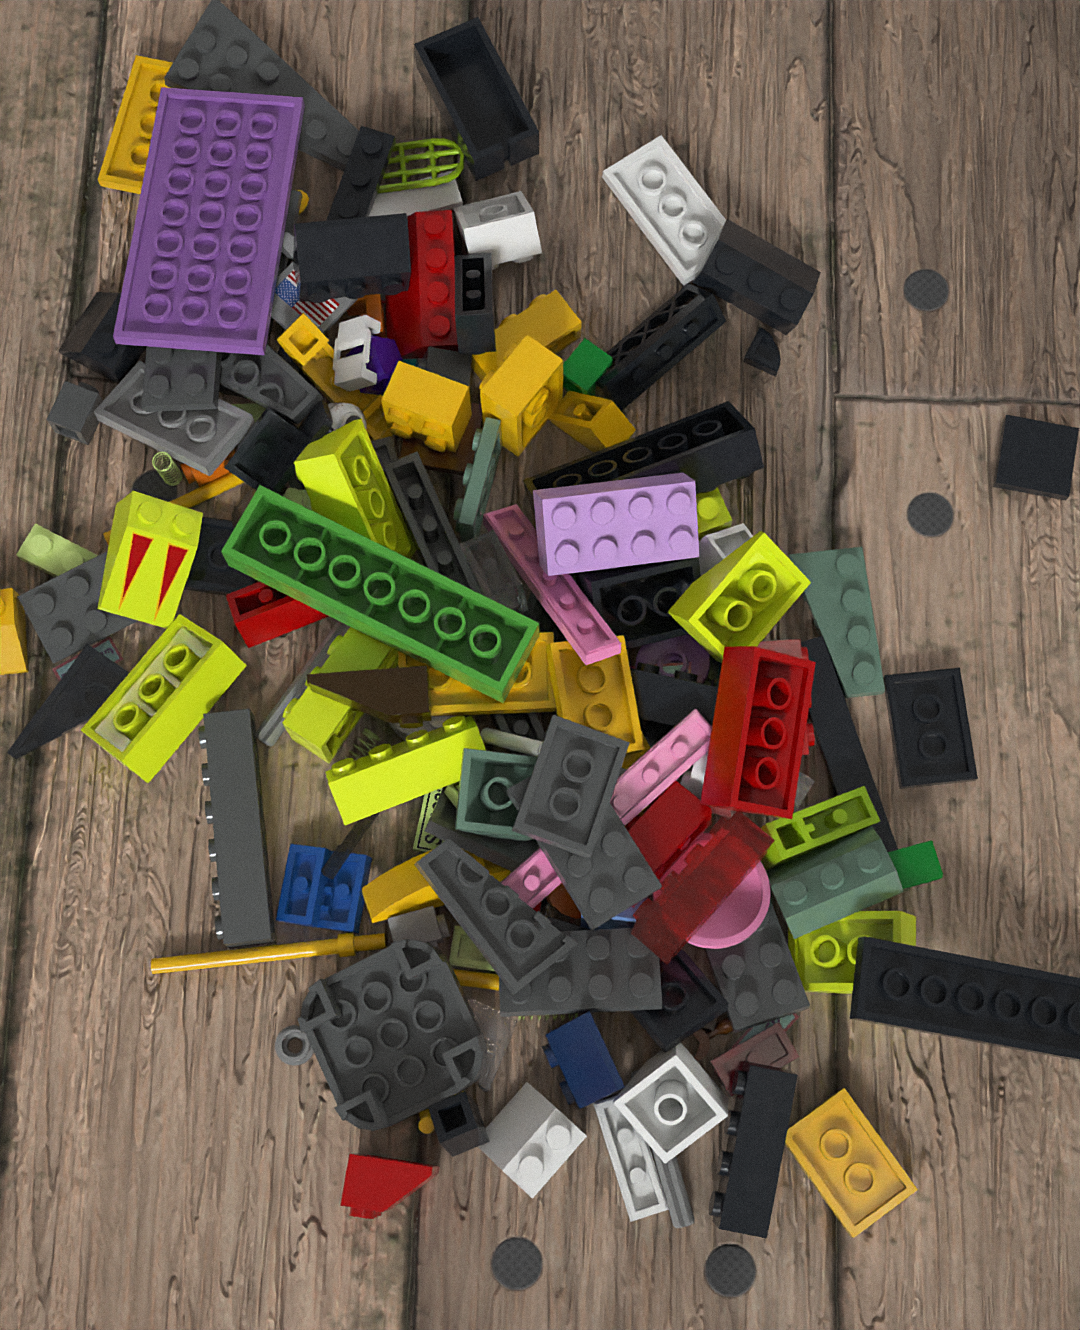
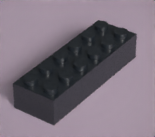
M727 401L522 481L535 518L533 490L684 473L695 481L696 494L707 493L715 490L718 485L749 477L754 471L764 468L755 428Z

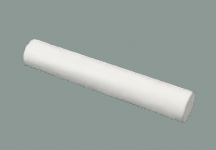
M484 728L480 733L483 743L538 757L543 743L542 741L491 728Z

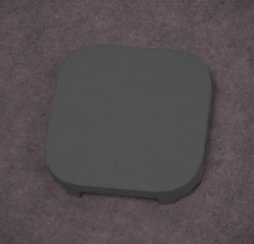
M409 939L393 942L391 946L325 979H319L308 988L309 992L302 1004L301 1017L298 1018L301 1033H306L338 1105L334 1109L343 1121L346 1120L359 1129L375 1131L394 1126L428 1109V1106L466 1090L479 1079L485 1068L487 1047L481 1028L449 960L439 948L429 942Z

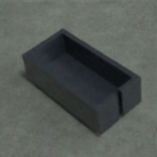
M479 17L414 44L416 67L455 143L458 144L463 152L465 162L475 181L503 170L504 162L507 160L510 166L539 154V131Z

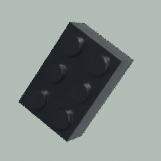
M699 557L575 573L577 585L616 636L624 635L626 650L689 634L668 611L688 587L701 577Z

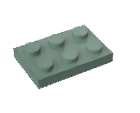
M486 417L483 429H476L472 444V450L475 451L474 464L467 463L463 478V485H466L465 498H458L453 518L457 520L455 532H460L461 545L476 548L483 523V514L486 511L502 450L501 420Z

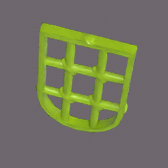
M445 138L395 143L393 152L399 151V155L390 158L388 164L400 162V169L397 172L385 173L383 179L401 177L402 183L382 185L379 187L377 194L449 183L457 178L464 169V154L458 144ZM434 146H446L452 149L434 151ZM429 148V151L421 154L405 156L404 150ZM456 154L460 156V163L436 166L435 159L441 156ZM430 158V165L427 167L406 170V163L409 161ZM454 170L448 175L437 178V173H440V171ZM431 173L432 179L407 182V177L411 175Z

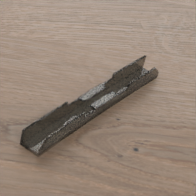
M380 812L356 822L342 844L338 845L321 870L324 876L332 880Z

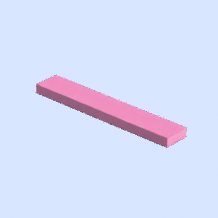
M515 504L483 514V525L584 664L588 665L620 654L621 642L570 574L548 576L539 566L536 529L518 505Z

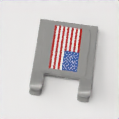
M285 232L281 252L293 260L294 237L290 233ZM292 262L277 277L271 317L284 329H287L304 313L325 334L358 299L342 297L329 299L322 303L300 302Z

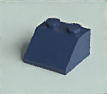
M590 1011L545 1034L548 1044L541 1047L551 1068L559 1066L565 1080L558 1084L568 1105L576 1102L580 1110L625 1087Z

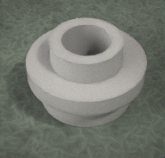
M299 1025L286 1027L276 1038L275 1050L277 1056L288 1065H302L314 1054L306 1033H301ZM294 1038L301 1039L303 1047L298 1053H292L289 1050V1043Z

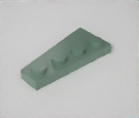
M863 547L789 554L788 558L811 582L802 593V596L812 613L813 623L818 635L823 636L845 698L883 694L885 686Z

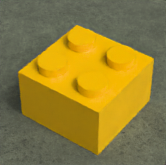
M398 361L381 399L387 428H390L393 434L404 439H410L411 437L424 441L426 446L439 452H444L446 449L456 453L472 416L469 386L402 361Z

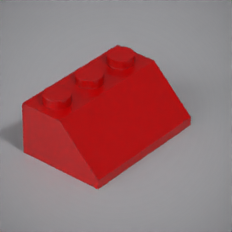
M362 1153L349 1154L340 1206L350 1207V1216L366 1219L378 1218L382 1212L394 1208L438 1175L440 1166Z

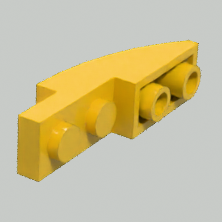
M432 850L393 867L362 888V895L372 923L431 906L435 908L445 905L414 865ZM464 850L489 870V874L499 882L511 873V871Z

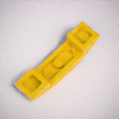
M302 313L276 339L304 375L331 403H351L360 408L365 416L366 431L371 441L392 436L393 433L390 431V428H387L381 402L383 396L381 394L360 393L359 389L349 392L334 385V349L327 343L329 339Z

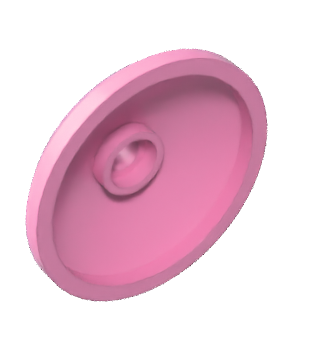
M703 833L659 880L662 888L652 894L655 908L661 914V920L673 934L689 944L710 949L734 946L749 938L763 922L768 912L771 898L768 875L759 858L752 850L738 840L716 833ZM700 895H710L713 899V903H704L701 900Z

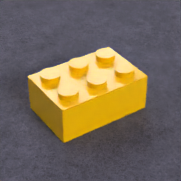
M528 334L519 344L514 342L507 349L503 356V364L496 372L493 370L488 372L479 386L483 427L486 417L501 420L502 446L517 457L520 456L549 420V416L563 400V359Z

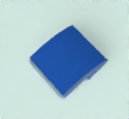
M290 844L276 921L359 934L365 902L362 888L368 884L372 857L364 854L331 851L323 847Z

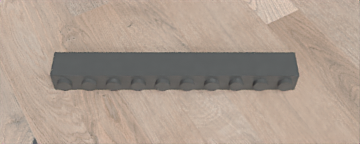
M418 452L383 465L385 476L423 565L482 594ZM536 712L490 714L497 730L543 742L545 732ZM506 749L508 754L532 756L529 754Z

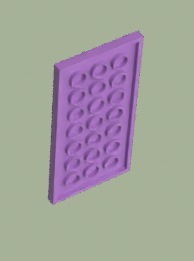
M161 87L113 333L116 344L265 355L305 108L303 97Z

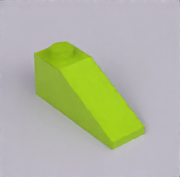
M865 786L795 812L792 819L779 818L766 823L749 836L765 870H768L880 822V819Z

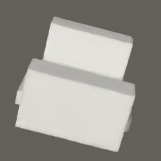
M363 315L339 323L338 338L335 339L333 370L335 371L334 385L349 392L376 385L377 374L366 369V363L369 362L371 335L380 333L381 322L368 315ZM364 344L362 353L340 359L341 351Z

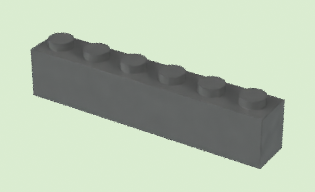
M250 708L203 714L204 726H199L198 734L201 749L207 750L208 763H202V778L204 786H210L211 801H205V814L207 823L213 824L214 839L208 840V849L211 862H216L218 877H212L213 898L215 901L220 900L221 916L215 917L217 939H223V944L228 948L276 943L257 737L255 736V716Z

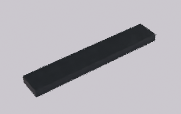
M823 636L801 642V647H807L809 660L816 662L811 691L812 705L809 708L808 717L813 724L814 734L835 794L839 796L865 786L880 819V822L872 825V827L881 838L887 852L898 850Z

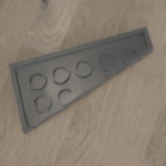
M211 0L164 77L165 85L170 88L303 97L305 108L298 150L344 172L359 130L219 0Z

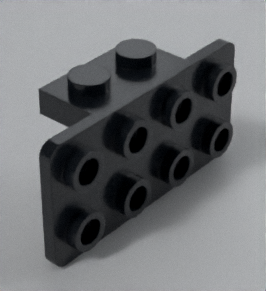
M320 400L299 427L268 406L223 463L225 469L251 486L250 490L232 512L233 530L259 485L284 496L287 490L285 484L293 474L296 475L294 461L308 444L323 438V436L334 430L331 427L333 419L328 404Z

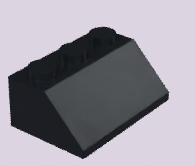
M407 214L294 224L293 267L299 301L322 303L334 298L347 297L349 299H359L365 295H396L403 291H408L411 262Z
M727 219L693 283L787 335L798 325L815 292L821 272Z

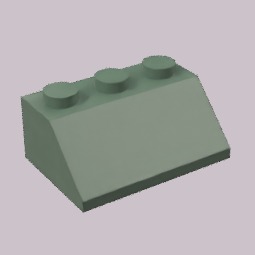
M872 825L766 871L769 884L794 939L904 892L897 870L881 838Z

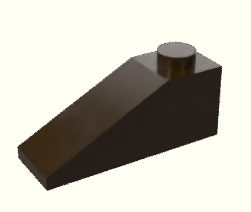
M427 666L307 674V683L312 692L389 723H399L400 728H418L423 726L424 721H432Z

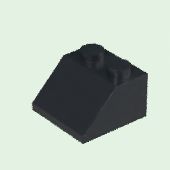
M97 292L60 347L59 352L119 384L135 366L147 346L115 343L113 333L121 293Z

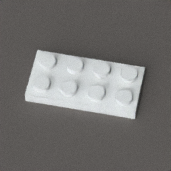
M660 135L605 169L602 178L684 286L695 279L726 219L663 136Z

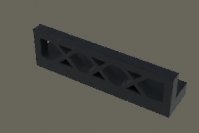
M688 283L606 352L613 359L609 367L612 369L597 381L596 386L603 390L607 399L612 400L620 411L625 409L726 322L713 293ZM690 298H693V300L690 303L683 305ZM665 323L661 327L656 328L658 325ZM639 345L634 350H630L632 347Z

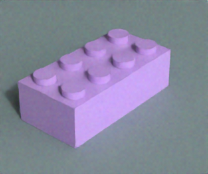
M684 473L533 490L539 566L548 576L700 557L695 481Z

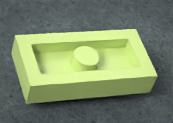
M36 523L16 554L20 560L54 577L99 556Z

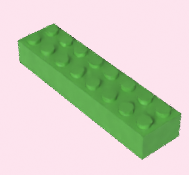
M259 485L221 551L228 566L501 703H504L539 638L538 622Z

